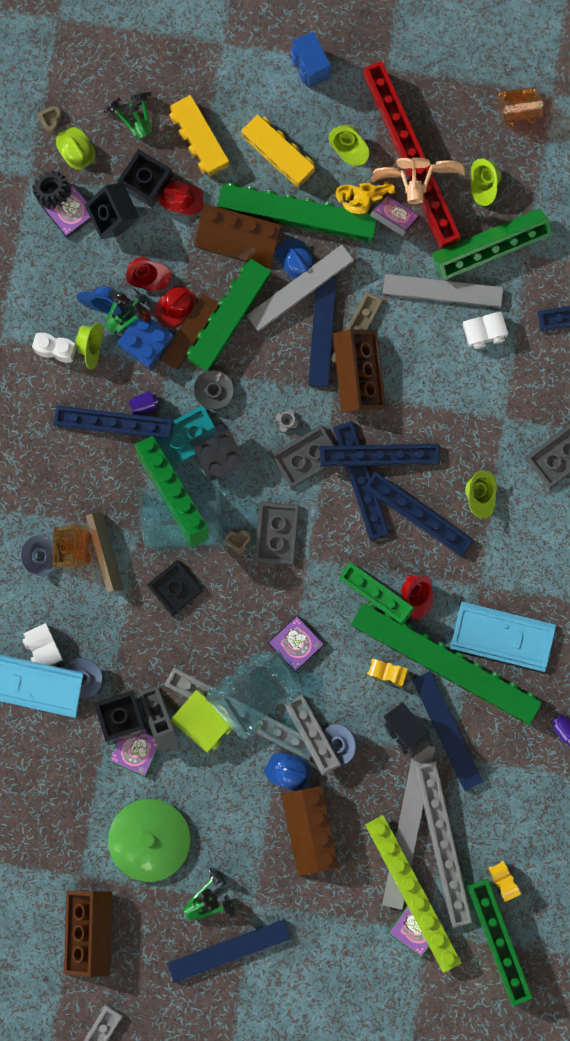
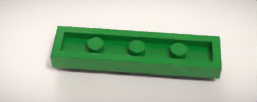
M349 562L339 577L341 581L403 625L415 609V607L352 562Z

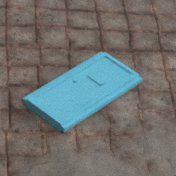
M461 602L450 649L545 672L556 625Z
M0 655V701L76 718L84 673Z

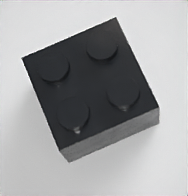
M138 149L117 180V183H124L131 196L153 208L163 193L164 187L169 184L174 175L171 168Z
M124 183L105 185L85 204L100 239L121 235L140 218Z
M224 422L188 441L210 482L246 463L229 428Z
M133 690L94 703L104 739L108 745L148 733L137 695Z
M404 702L383 716L386 722L384 726L387 733L393 740L397 738L398 747L404 755L409 754L413 758L432 744L428 733Z

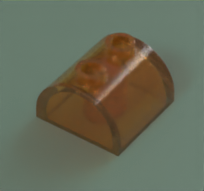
M535 87L496 92L500 119L502 123L506 122L507 126L517 125L518 120L534 123L538 117L543 116V100Z
M72 524L54 527L53 568H87L91 560V556L88 553V544L91 542V534L88 533L89 526Z

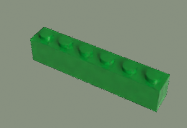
M539 208L431 253L435 269L442 279L446 280L551 236L552 231L549 218Z
M252 259L242 265L239 271L241 275L237 280L234 279L229 286L230 292L227 296L223 295L218 303L219 309L216 313L213 311L207 321L209 322L207 328L201 329L197 336L198 342L195 346L192 344L186 353L188 355V362L204 372L212 369L271 277L269 269Z
M151 436L136 443L137 458L190 547H195L209 540L208 526L155 438Z
M482 879L466 885L510 1004L514 1006L532 999L488 879Z

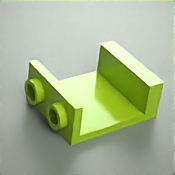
M198 687L170 721L208 752L211 748L215 750L222 741L219 738L224 733L228 735L233 730L235 725L232 723L236 718L227 716L203 695L205 692Z

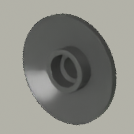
M211 370L204 372L197 378L194 384L196 400L207 409H221L228 405L233 397L234 388L232 381L226 374L220 371ZM215 389L217 393L212 395L209 390Z

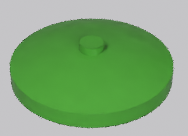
M156 799L135 801L123 808L113 820L108 836L110 855L116 866L130 878L142 882L160 881L173 875L185 862L191 843L190 830L183 815L172 805Z

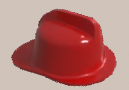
M171 181L164 187L159 201L169 211L184 215H194L203 209V192L194 185L181 181Z
M139 257L128 264L126 280L131 286L149 291L165 289L171 282V271L161 263L151 261L146 257Z
M175 286L157 302L153 313L163 327H176L190 314L196 305V296L184 286Z
M407 575L406 581L401 588V594L406 602L415 607L410 617L420 620L427 616L433 606L432 580L425 575L419 577Z

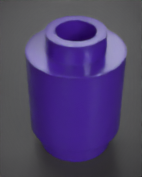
M151 391L134 396L132 400H129L133 415H144L157 410L156 406L159 405L156 394L152 395Z
M561 714L552 721L554 723L552 729L562 742H566L569 746L570 717L568 715L564 717Z

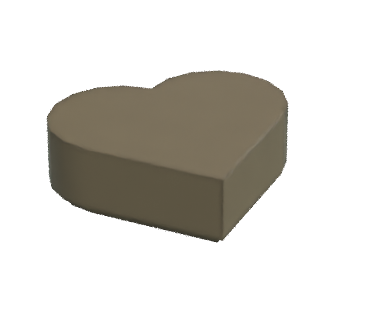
M51 106L37 113L46 131L53 132L58 128V121L61 119L62 114L57 106Z
M241 530L238 533L231 531L225 537L226 544L240 555L251 541V534L247 530Z

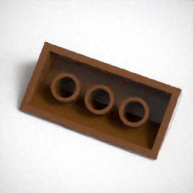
M205 204L199 222L195 247L247 262L252 259L264 267L271 268L281 234V225Z
M350 329L334 333L333 340L342 413L385 410L386 404L377 330Z
M322 786L281 794L298 876L339 868Z
M66 890L65 975L86 977L110 976L112 892Z

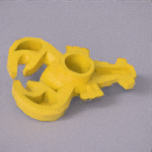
M384 182L382 186L363 183L359 184L360 188L353 185H342L336 190V198L349 212L363 214L369 211L370 203L378 202L385 193H395V186L388 182Z

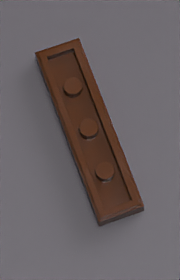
M204 293L201 295L161 356L160 360L178 370L187 356L188 349L197 341L199 332L202 328L205 329L209 323L207 321L210 315L218 309V302Z

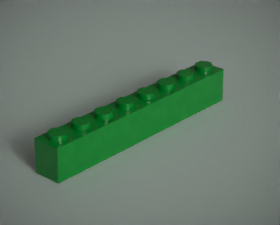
M234 183L222 184L217 207L272 223L372 243L376 219L370 216L371 211L355 214L349 212L344 207H335L332 203L325 202L320 204L308 198L300 200L296 199L293 195L280 196L274 191L261 192L254 187L241 188Z

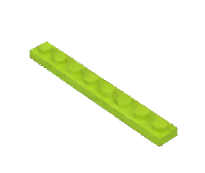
M384 815L368 822L365 826L442 972L445 973L460 965L461 961Z

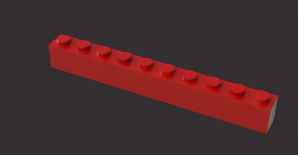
M379 61L365 67L363 78L399 158H425L383 62ZM429 166L426 168H416V181H421V185H424ZM405 168L404 170L409 181H412V168ZM431 174L426 187V193H423V203H420V206L441 250L458 243L460 234L435 178Z

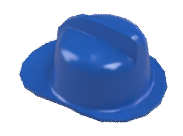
M287 238L276 249L278 262L294 280L316 264L314 256L299 239Z
M101 286L93 292H79L77 300L84 306L108 314L114 303L112 296L108 292L113 289ZM120 304L117 305L113 315L116 313L122 314V310L119 307Z
M286 753L273 754L264 770L270 782L291 790L305 789L310 784L312 768L307 761Z

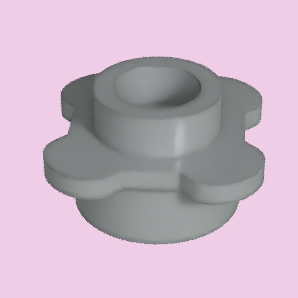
M289 409L287 412L276 415V420L280 424V431L286 432L290 428H297L298 421L295 420L293 410Z

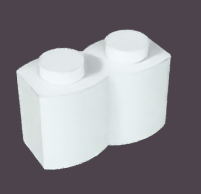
M502 311L463 322L468 346L474 347V349L483 348L486 346L485 343L492 341L494 344L501 343L508 336Z
M36 333L32 345L35 353L42 357H54L66 363L73 362L76 346L69 339L54 338L47 333Z
M46 623L23 633L25 639L22 641L27 651L31 649L34 656L31 658L32 662L55 666L64 661Z

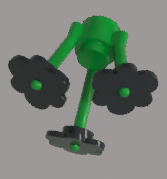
M151 92L132 96L131 100L136 101L130 102L121 108L124 112L128 111V113L134 114L137 121L134 123L135 128L118 109L120 106L118 103L121 101L120 98L110 103L104 110L105 114L108 111L111 113L115 111L131 130L133 136L137 135L138 139L152 133L151 127L153 126L145 104L148 97L152 95ZM139 105H142L145 120H141L137 113Z
M135 288L137 300L122 316L118 313L113 315L118 304H127L130 299L124 293L117 292L116 290L108 292L112 296L114 303L104 319L107 321L105 323L106 328L113 334L121 333L137 319L143 320L145 323L151 320L149 311L142 305L145 302L149 305L151 303L145 298L144 294H141ZM135 309L136 315L125 322V318Z
M212 867L208 869L211 873L209 875L211 880L193 898L188 900L189 904L183 907V911L190 921L196 918L201 920L206 916L225 911L226 914L229 913L231 917L235 916L229 895H225V901L222 902L223 906L219 907L216 894L212 893L209 889L214 882L216 884L221 883L222 885L227 883ZM200 896H202V902L197 900ZM205 907L210 909L209 911L204 912Z

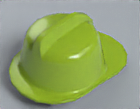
M341 124L330 132L328 137L329 144L344 162L353 166H360L368 160L369 148L360 136L357 128L352 125Z
M72 127L58 133L56 146L71 168L83 170L94 162V147L81 129Z
M483 158L477 159L471 166V194L478 205L488 206L496 198L497 185L501 181L502 174L495 162H490Z
M99 322L93 326H81L75 342L76 349L85 356L86 366L90 370H93L98 363L100 345L104 336L103 325Z
M486 470L477 472L467 482L465 487L471 512L478 518H488L495 509L497 482L494 475Z

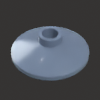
M33 536L22 545L20 559L23 567L30 574L44 576L56 568L59 553L51 539L45 536ZM35 553L39 555L38 560H36L34 557Z
M78 658L66 665L64 669L82 672L87 676V679L82 682L80 699L89 698L99 691L103 677L96 663L89 659Z
M341 724L327 727L324 730V734L340 764H347L356 753V740L349 728Z

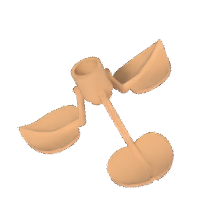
M399 158L396 162L398 167L403 169L412 168V181L409 182V185L406 179L407 173L393 167L375 169L372 183L383 178L402 177L406 188L407 202L420 204L423 203V193H426V187L432 172L458 173L465 176V169L457 161H438L436 165L430 166V160L425 158ZM430 166L424 185H421V181H416V168Z

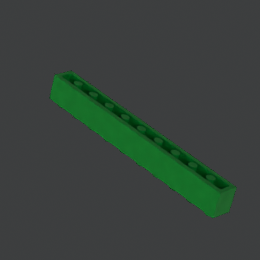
M362 603L350 625L351 627L527 725L531 724L541 705V702L538 701V696L530 692L527 694L520 691L521 687L515 683H505L502 681L503 677L497 673H487L484 671V666L476 662L474 664L466 661L467 657L458 652L453 654L448 651L449 647L439 642L437 645L430 641L432 638L427 634L421 632L419 635L413 631L414 628L409 624L404 623V625H401L387 613L383 615L378 612V607L373 604L367 603L365 605Z

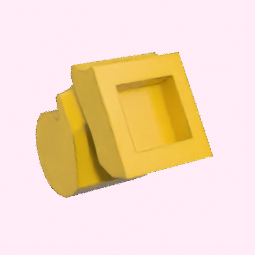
M376 659L371 660V667L367 675L386 682L390 680L394 685L403 687L408 668L394 666L392 663H385Z
M503 860L493 867H488L494 884L501 890L500 897L503 903L521 895L518 886L513 881L514 878L510 875Z

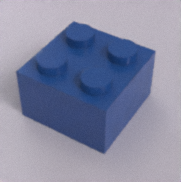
M314 31L293 40L292 49H290L292 54L290 59L294 67L298 66L300 70L299 77L302 83H306L308 88L330 79L331 65Z
M137 319L128 327L117 344L120 349L151 370L163 355L174 336L153 319L147 323Z

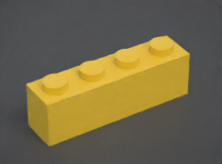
M189 95L171 105L169 116L174 125L176 123L179 125L180 130L178 131L183 141L187 140L190 144L188 149L193 158L197 156L199 160L198 167L202 174L206 173L210 178L228 168L229 160L192 96Z
M257 114L241 130V137L299 189L314 173V162L308 156L304 157L301 155L299 148L295 144H289L281 131H275L267 118H261Z

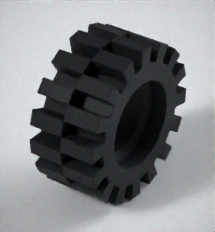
M51 170L50 174L47 171L44 172L45 176L39 175L40 180L35 179V184L32 187L34 189L32 191L39 204L47 209H50L51 206L53 209H56V205H59V207L63 206L61 202L66 203V197L70 198L71 196L69 193L71 188L65 176L59 171L55 173L54 170ZM58 186L54 192L46 194L49 188Z

